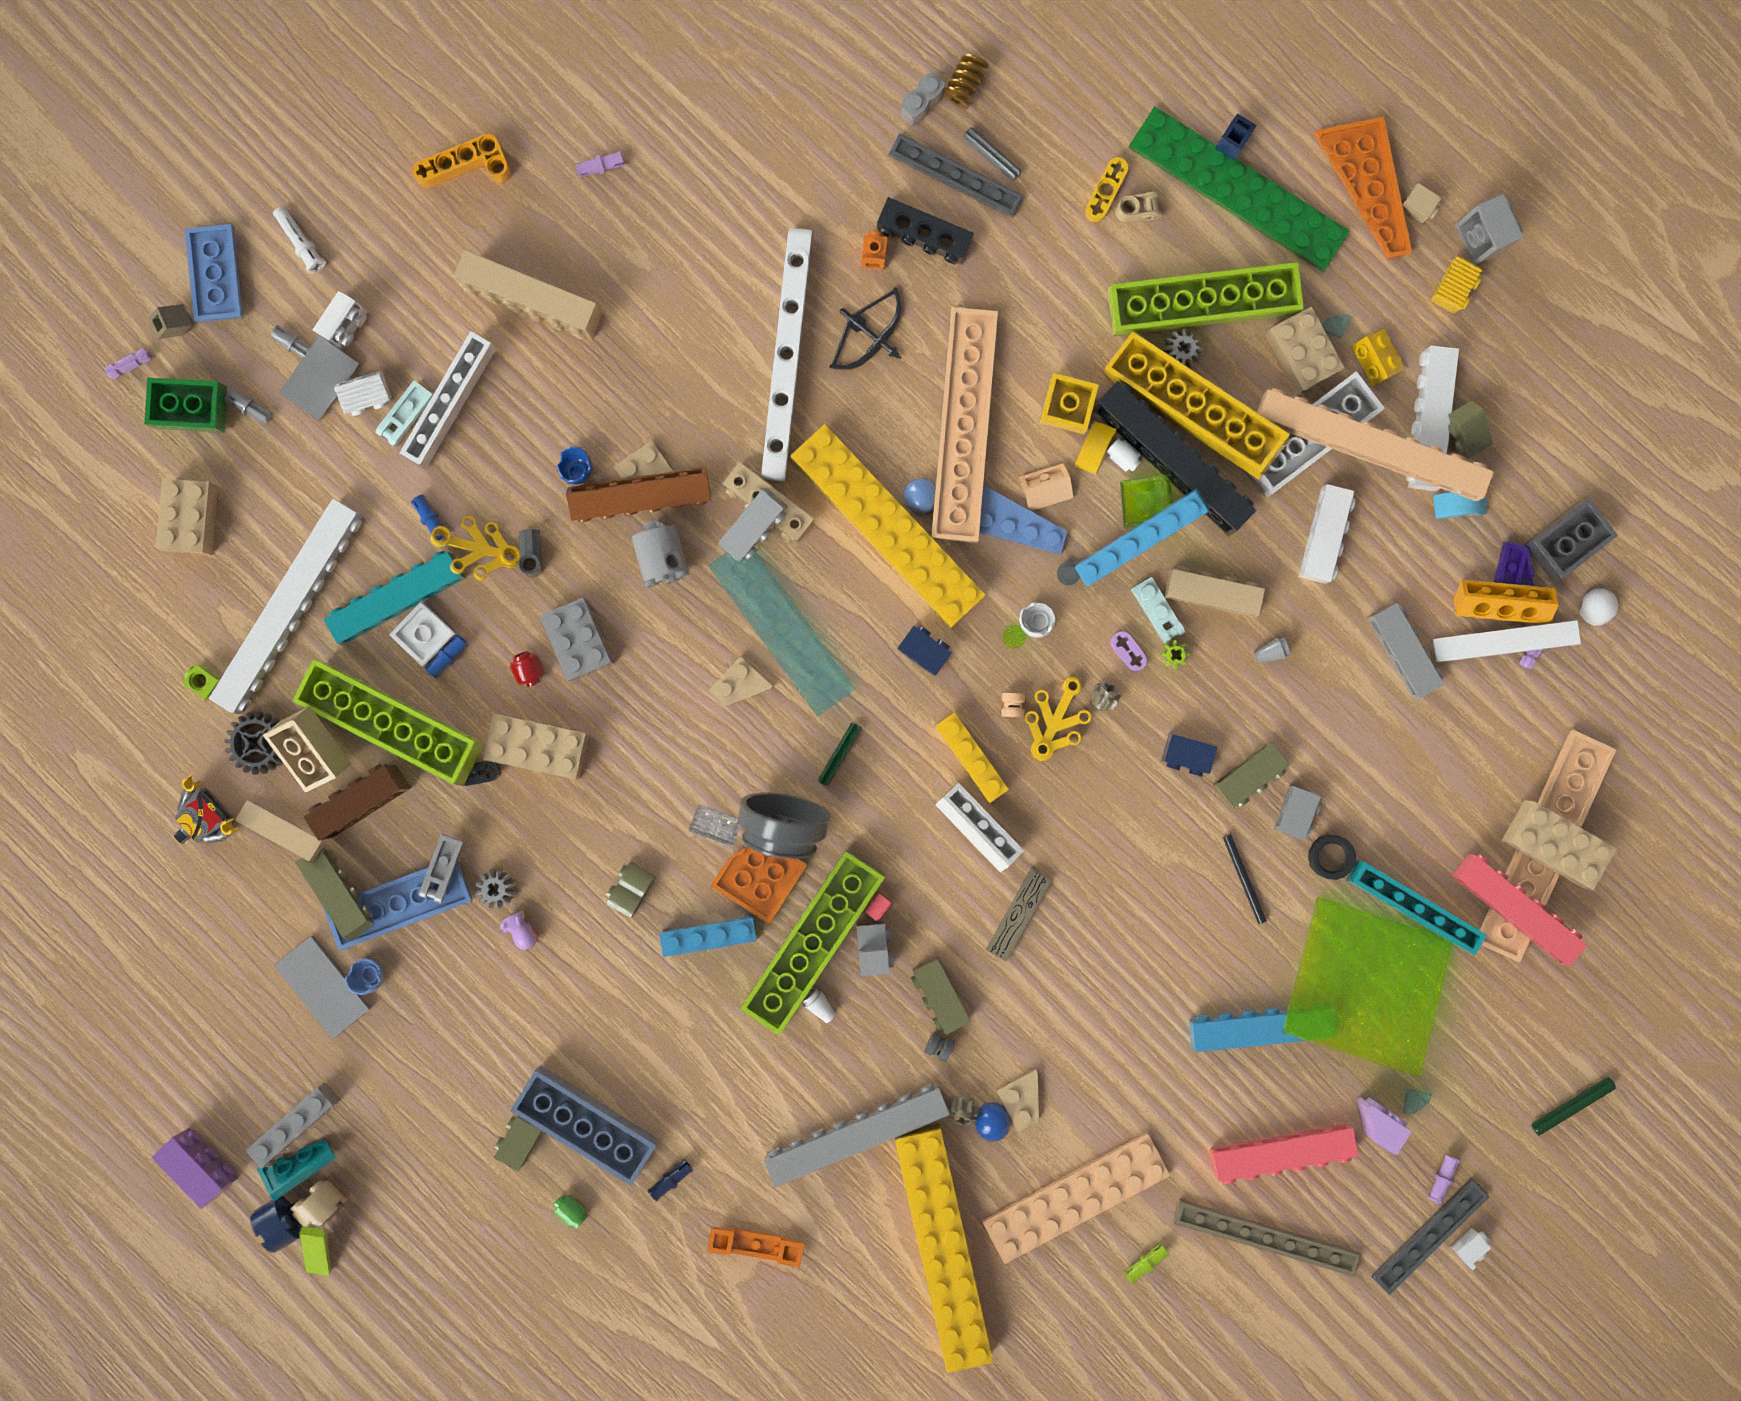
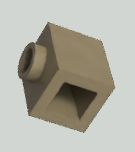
M183 304L157 307L149 317L157 339L183 336L192 326L191 317L186 312Z

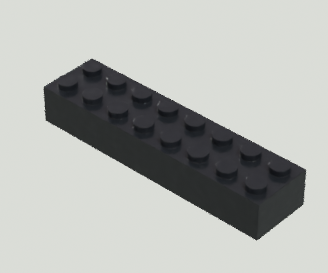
M1117 381L1097 402L1093 411L1110 427L1117 429L1116 432L1184 496L1198 488L1210 506L1209 511L1205 515L1227 536L1237 532L1257 511L1253 507L1254 503L1247 496L1244 495L1242 497L1235 491L1237 487L1230 480L1221 478L1218 475L1220 473L1214 465L1211 463L1207 465L1201 459V453L1194 447L1190 449L1184 443L1185 439L1177 431L1172 432L1167 427V422L1161 416H1155L1149 411L1150 406L1144 400L1135 398L1132 395V389L1127 384H1120Z

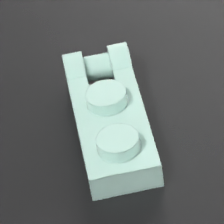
M414 380L379 424L375 432L380 437H386L389 440L388 443L396 447L426 408L433 394ZM393 423L398 426L395 432L390 430V426Z
M1152 577L1131 589L1164 644L1171 642V638L1174 636H1181L1185 633L1184 627L1178 621ZM1169 621L1172 627L1165 630L1162 625Z

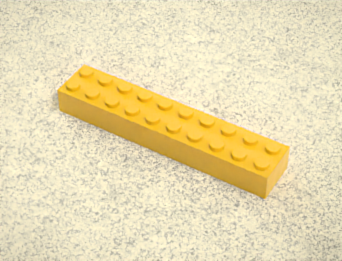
M825 424L790 456L797 467L950 629L986 596Z
M940 1124L912 1130L895 1137V1144L946 1371L951 1373L993 1363Z

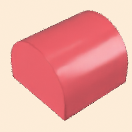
M878 892L864 911L875 921H880L891 908L893 902Z

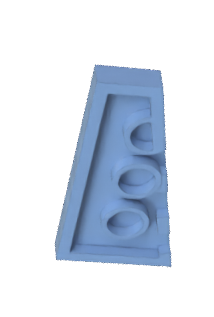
M983 485L979 533L1061 555L1067 534L1066 530Z

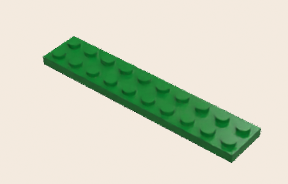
M1153 107L1131 141L1129 149L1322 272L1325 271L1350 230L1237 158L1233 161L1217 151L1215 144L1157 107Z

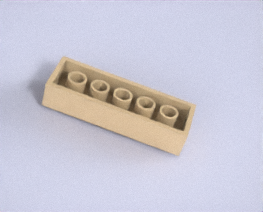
M465 250L454 274V278L459 282V286L464 288V292L476 297L478 294L486 297V301L495 305H499V302L507 306L508 310L520 314L521 311L525 312L534 321L541 323L542 320L551 323L550 326L556 330L563 331L567 329L572 332L571 335L581 340H585V337L593 339L602 317V312L594 302Z

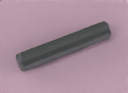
M970 127L965 132L964 139L1012 181L1020 176L1021 169L974 128Z

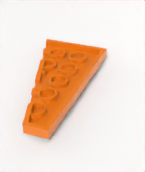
M1384 116L1314 131L1315 138L1386 259L1410 255L1412 249Z

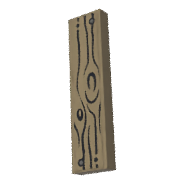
M1032 868L1030 869L986 948L988 952L1007 962L1052 879Z

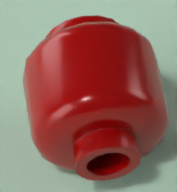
M524 651L512 657L513 661L510 663V669L519 685L526 684L527 687H531L540 682L539 678L544 674V669L537 654Z

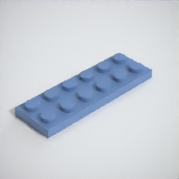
M459 861L455 867L442 904L434 902L433 898L419 896L428 868L361 892L359 900L363 906L366 905L373 913L371 919L375 925L353 941L342 937L324 909L338 950L346 949L473 901ZM432 882L431 888L438 890L439 884Z

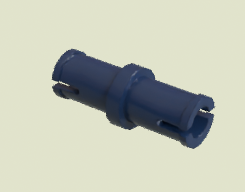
M683 1159L669 1173L666 1171L663 1174V1178L647 1190L648 1193H651L650 1196L657 1202L669 1190L677 1188L678 1183L693 1172V1168Z

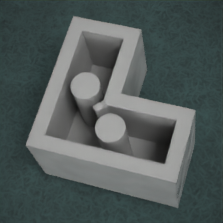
M885 922L857 924L861 977L890 974L889 968L894 967L892 950L887 951V941H891L890 927H885Z

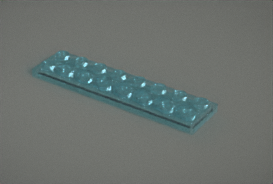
M726 552L708 565L817 717L855 690L757 553L749 560L745 558L738 562Z

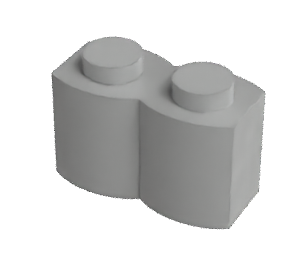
M934 72L925 75L920 80L917 89L909 92L903 99L901 116L912 126L920 123L925 118L928 109L936 106L942 99L945 82Z

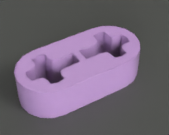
M1123 631L1112 636L1110 645L1129 670L1139 671L1146 666L1147 658L1131 635ZM1118 636L1127 639L1125 645L1129 650L1126 651L1124 647L1116 646ZM1129 652L1135 657H1141L1139 667L1130 664L1132 658L1128 654Z

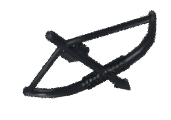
M896 287L891 292L852 315L844 308L840 309V313L848 321L833 362L829 366L831 369L852 370L862 366L875 356L874 354L880 350V347L887 350L890 357L901 359L897 348L894 347L893 349L886 343V340L894 333L893 331L900 321L902 312L901 300ZM895 294L897 302L895 316L890 325L882 331L880 336H877L866 327V320L860 314ZM849 327L855 332L863 331L874 340L875 343L868 348L869 350L859 360L848 365H836Z

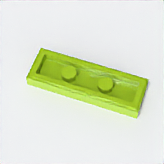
M302 1227L300 1239L306 1272L329 1276L332 1266L326 1230Z

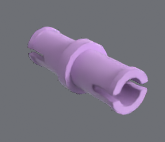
M618 151L617 153L602 157L597 155L595 159L575 163L580 179L596 173H600V175L605 174L604 171L623 167L624 163L621 153Z
M1445 1155L1439 1173H1436L1434 1176L1436 1180L1428 1195L1430 1200L1443 1204L1449 1185H1453L1454 1181L1452 1178L1460 1163L1459 1159L1451 1155Z

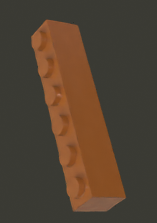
M707 467L571 486L567 488L566 498L571 521L587 522L595 517L609 519L616 514L624 513V515L629 516L643 510L656 512L664 507L678 509L685 504L691 503L693 505H703L707 501H711V490Z

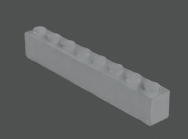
M925 1085L916 1094L906 1093L899 1096V1101L892 1104L884 1102L876 1106L877 1110L870 1113L867 1111L860 1112L854 1116L855 1119L848 1122L846 1120L838 1121L832 1125V1129L827 1131L819 1129L811 1133L812 1137L808 1139H795L789 1143L790 1146L781 1149V1147L771 1149L767 1152L768 1155L765 1156L764 1162L774 1187H778L950 1115L939 1085Z

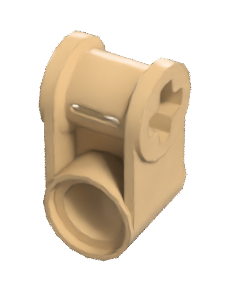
M1159 192L1124 196L1115 209L1116 218L1126 223L1151 221L1161 218L1162 212L1159 211L1158 207ZM1122 206H1130L1132 213H1126Z

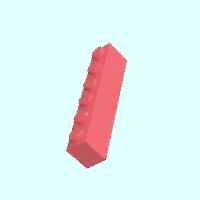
M1468 854L1451 877L1557 962L1570 967L1587 946L1581 940L1583 936L1572 928L1568 930L1562 925L1564 921L1553 913L1551 915L1544 910L1546 907L1540 901L1528 898L1526 896L1527 891L1518 884L1513 886L1508 882L1507 879L1509 877L1501 870H1493L1488 866L1490 862L1480 854L1477 856Z
M1349 1124L1210 1149L1214 1175L1223 1184L1234 1183L1236 1179L1244 1177L1247 1180L1257 1179L1260 1174L1265 1173L1279 1175L1283 1173L1282 1170L1287 1169L1301 1171L1306 1169L1305 1166L1309 1165L1323 1167L1329 1165V1162L1336 1160L1344 1163L1351 1161L1353 1157H1358L1354 1129Z

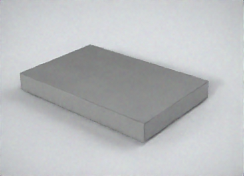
M318 336L279 391V394L320 421L337 397L334 389L336 384L349 380L359 363L321 336Z

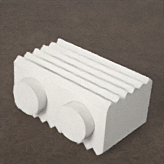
M382 370L337 383L334 387L344 414L351 413L352 416L364 413L366 411L365 408L374 406L375 409L388 405L387 401H390L392 397Z

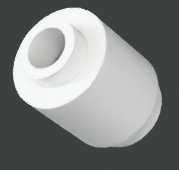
M1120 438L1107 450V453L1110 455L1109 458L1125 472L1128 469L1133 472L1141 463L1139 459L1141 454L1127 441H1122Z

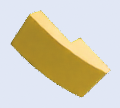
M1095 421L1081 448L1075 467L1096 475L1106 458V452L1116 436L1117 429Z

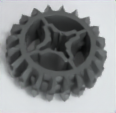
M259 711L255 715L253 712H248L246 717L239 716V723H231L235 730L226 731L231 736V739H225L224 742L230 744V748H226L225 751L226 753H233L228 760H237L235 763L236 768L243 767L244 773L251 771L253 775H258L259 772L267 774L268 768L276 770L275 763L282 764L283 762L263 735L280 722V719H272V714L266 713L263 715V712ZM254 724L265 726L263 730L256 734L247 730ZM242 738H243V740L245 741V748H244V750H242V745H241ZM255 739H260V740L258 741V744L260 745V747H255V746L257 745V742L255 741ZM258 752L268 756L265 760L258 763L250 760L251 756H255Z

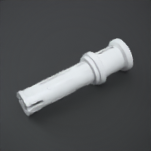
M285 206L275 209L273 216L295 246V253L307 266V272L314 274L322 270L326 266V261L324 258H320L315 250L316 246L314 243L306 239Z

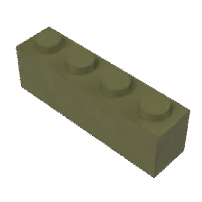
M322 848L313 864L303 858L295 862L344 939L353 941L375 925L371 919L373 913L366 905H362L359 900L361 898L359 891L354 886H350L347 881L349 879L348 874L343 868L337 866L335 863L337 857L330 849Z

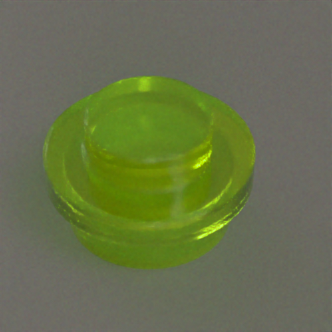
M1011 625L1004 630L1002 639L1007 647L1015 649L1024 644L1026 634L1020 626Z

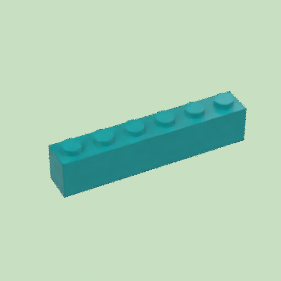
M438 552L431 557L432 560L428 563H418L411 567L412 571L406 575L403 573L392 577L390 579L391 583L384 587L382 584L370 590L371 594L365 597L358 596L350 600L349 606L343 609L338 607L328 613L330 616L325 618L324 621L336 643L345 645L413 608L421 601L424 602L466 579L463 572L461 574H454L451 571L450 565L455 559L454 555L450 552ZM458 563L454 564L456 569H461Z
M1357 860L1352 872L1346 879L1349 883L1467 953L1476 955L1487 937L1485 933L1366 862Z

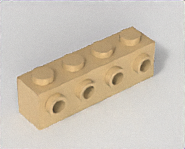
M741 462L737 464L723 482V486L726 488L724 493L733 500L737 498L745 503L743 505L745 509L759 492L765 488H768L788 506L784 511L787 515L778 525L774 523L771 529L776 526L782 531L780 536L789 543L793 540L798 543L815 522L814 518Z

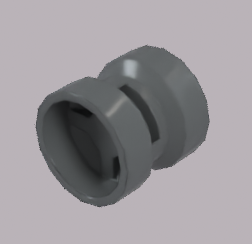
M933 1031L924 1053L928 1055L934 1054L938 1056L939 1060L946 1063L954 1048L955 1041L950 1038L944 1039L941 1037V1034Z

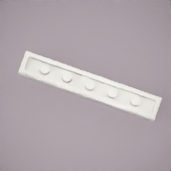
M1569 621L1437 638L1432 640L1435 663L1579 645L1581 640L1578 622Z

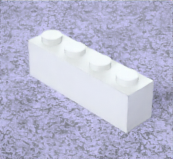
M1329 484L1321 487L1298 577L1324 584L1335 579L1338 571V566L1335 565L1337 557L1341 556L1344 544L1341 543L1343 534L1347 533L1350 521L1347 520L1348 514L1352 512L1355 505L1354 491Z
M959 783L935 804L999 872L1008 868L1024 852L1012 837Z

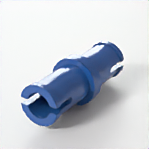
M419 495L411 500L410 503L421 517V523L426 525L431 533L434 528L443 526L438 519V513L432 510L424 495ZM441 535L436 536L438 541L444 539Z
M456 635L445 649L441 648L438 651L439 655L425 667L426 671L432 677L437 678L449 664L452 665L455 662L457 655L468 646V643L460 635Z

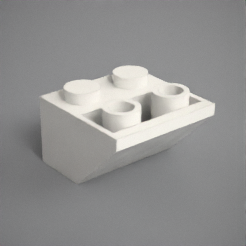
M338 291L313 328V331L343 350L345 346L347 347L354 338L353 333L357 327H361L366 321L368 311L355 300Z

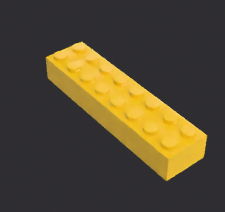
M1133 331L1105 367L1106 379L1114 384L1117 381L1120 384H1127L1132 389V395L1135 398L1144 400L1151 409L1258 480L1263 477L1288 443L1290 434Z

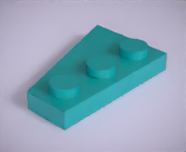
M323 1139L298 1150L295 1156L288 1159L281 1157L276 1160V1164L267 1168L266 1166L258 1167L257 1170L269 1196L275 1201L319 1169L328 1165L336 1156L329 1143Z

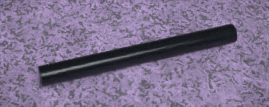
M1231 834L1222 837L1257 923L1262 924L1267 921L1233 837Z

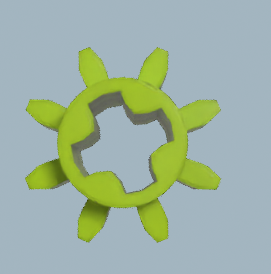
M1176 640L1172 641V646L1163 644L1166 650L1164 653L1159 654V656L1165 658L1164 666L1172 663V668L1177 669L1178 663L1186 665L1184 661L1185 656H1190V653H1185L1184 651L1186 644L1177 646ZM1171 650L1179 651L1177 653L1178 659H1171Z

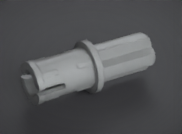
M276 325L270 333L269 337L287 348L288 352L293 351L302 358L310 349V347L299 341V336L290 334L279 325Z
M233 388L227 392L229 397L225 396L224 401L240 409L243 415L248 414L263 424L270 420L271 412L256 404L253 398L248 399Z

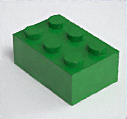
M147 378L144 425L162 430L225 433L226 401H224V398L227 396V386L218 381Z

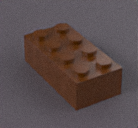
M379 764L368 771L370 775L364 778L358 777L348 784L350 788L343 791L340 789L328 796L329 801L319 802L308 809L310 813L305 815L304 819L318 841L334 838L411 789L396 765Z

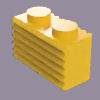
M1460 256L1455 257L1447 268L1430 301L1452 314H1455L1460 309L1464 310L1471 299L1468 296L1471 289L1475 290L1482 279L1479 276L1482 268Z

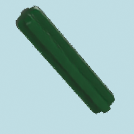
M851 723L818 778L821 784L829 786L862 730L859 725Z

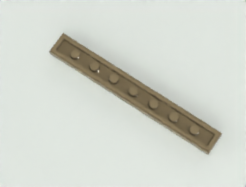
M1179 1199L1173 1223L1353 1277H1355L1361 1256L1359 1252L1181 1199Z

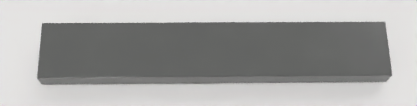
M900 133L889 152V157L1013 218L1023 199V195Z
M1470 1178L1371 1277L1390 1295L1490 1196Z

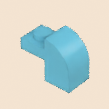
M1452 492L1433 495L1436 519L1487 514L1486 497L1479 501H1474Z

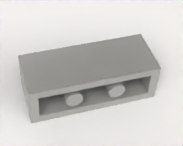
M768 488L762 489L718 544L738 562L745 558L749 560L756 553L757 549L755 546L759 541L764 542L771 535L772 531L769 529L773 524L776 523L778 525L787 514L784 511L788 506Z

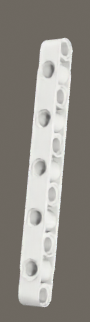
M789 228L762 464L761 479L785 482L813 234V230ZM795 258H800L804 261L799 267L793 266L791 262ZM790 304H796L799 308L795 313H788L786 307ZM784 350H791L794 354L792 358L785 360L781 357V353ZM779 396H786L789 400L786 405L779 406L776 404V399ZM774 442H781L783 444V449L780 452L775 453L770 449Z

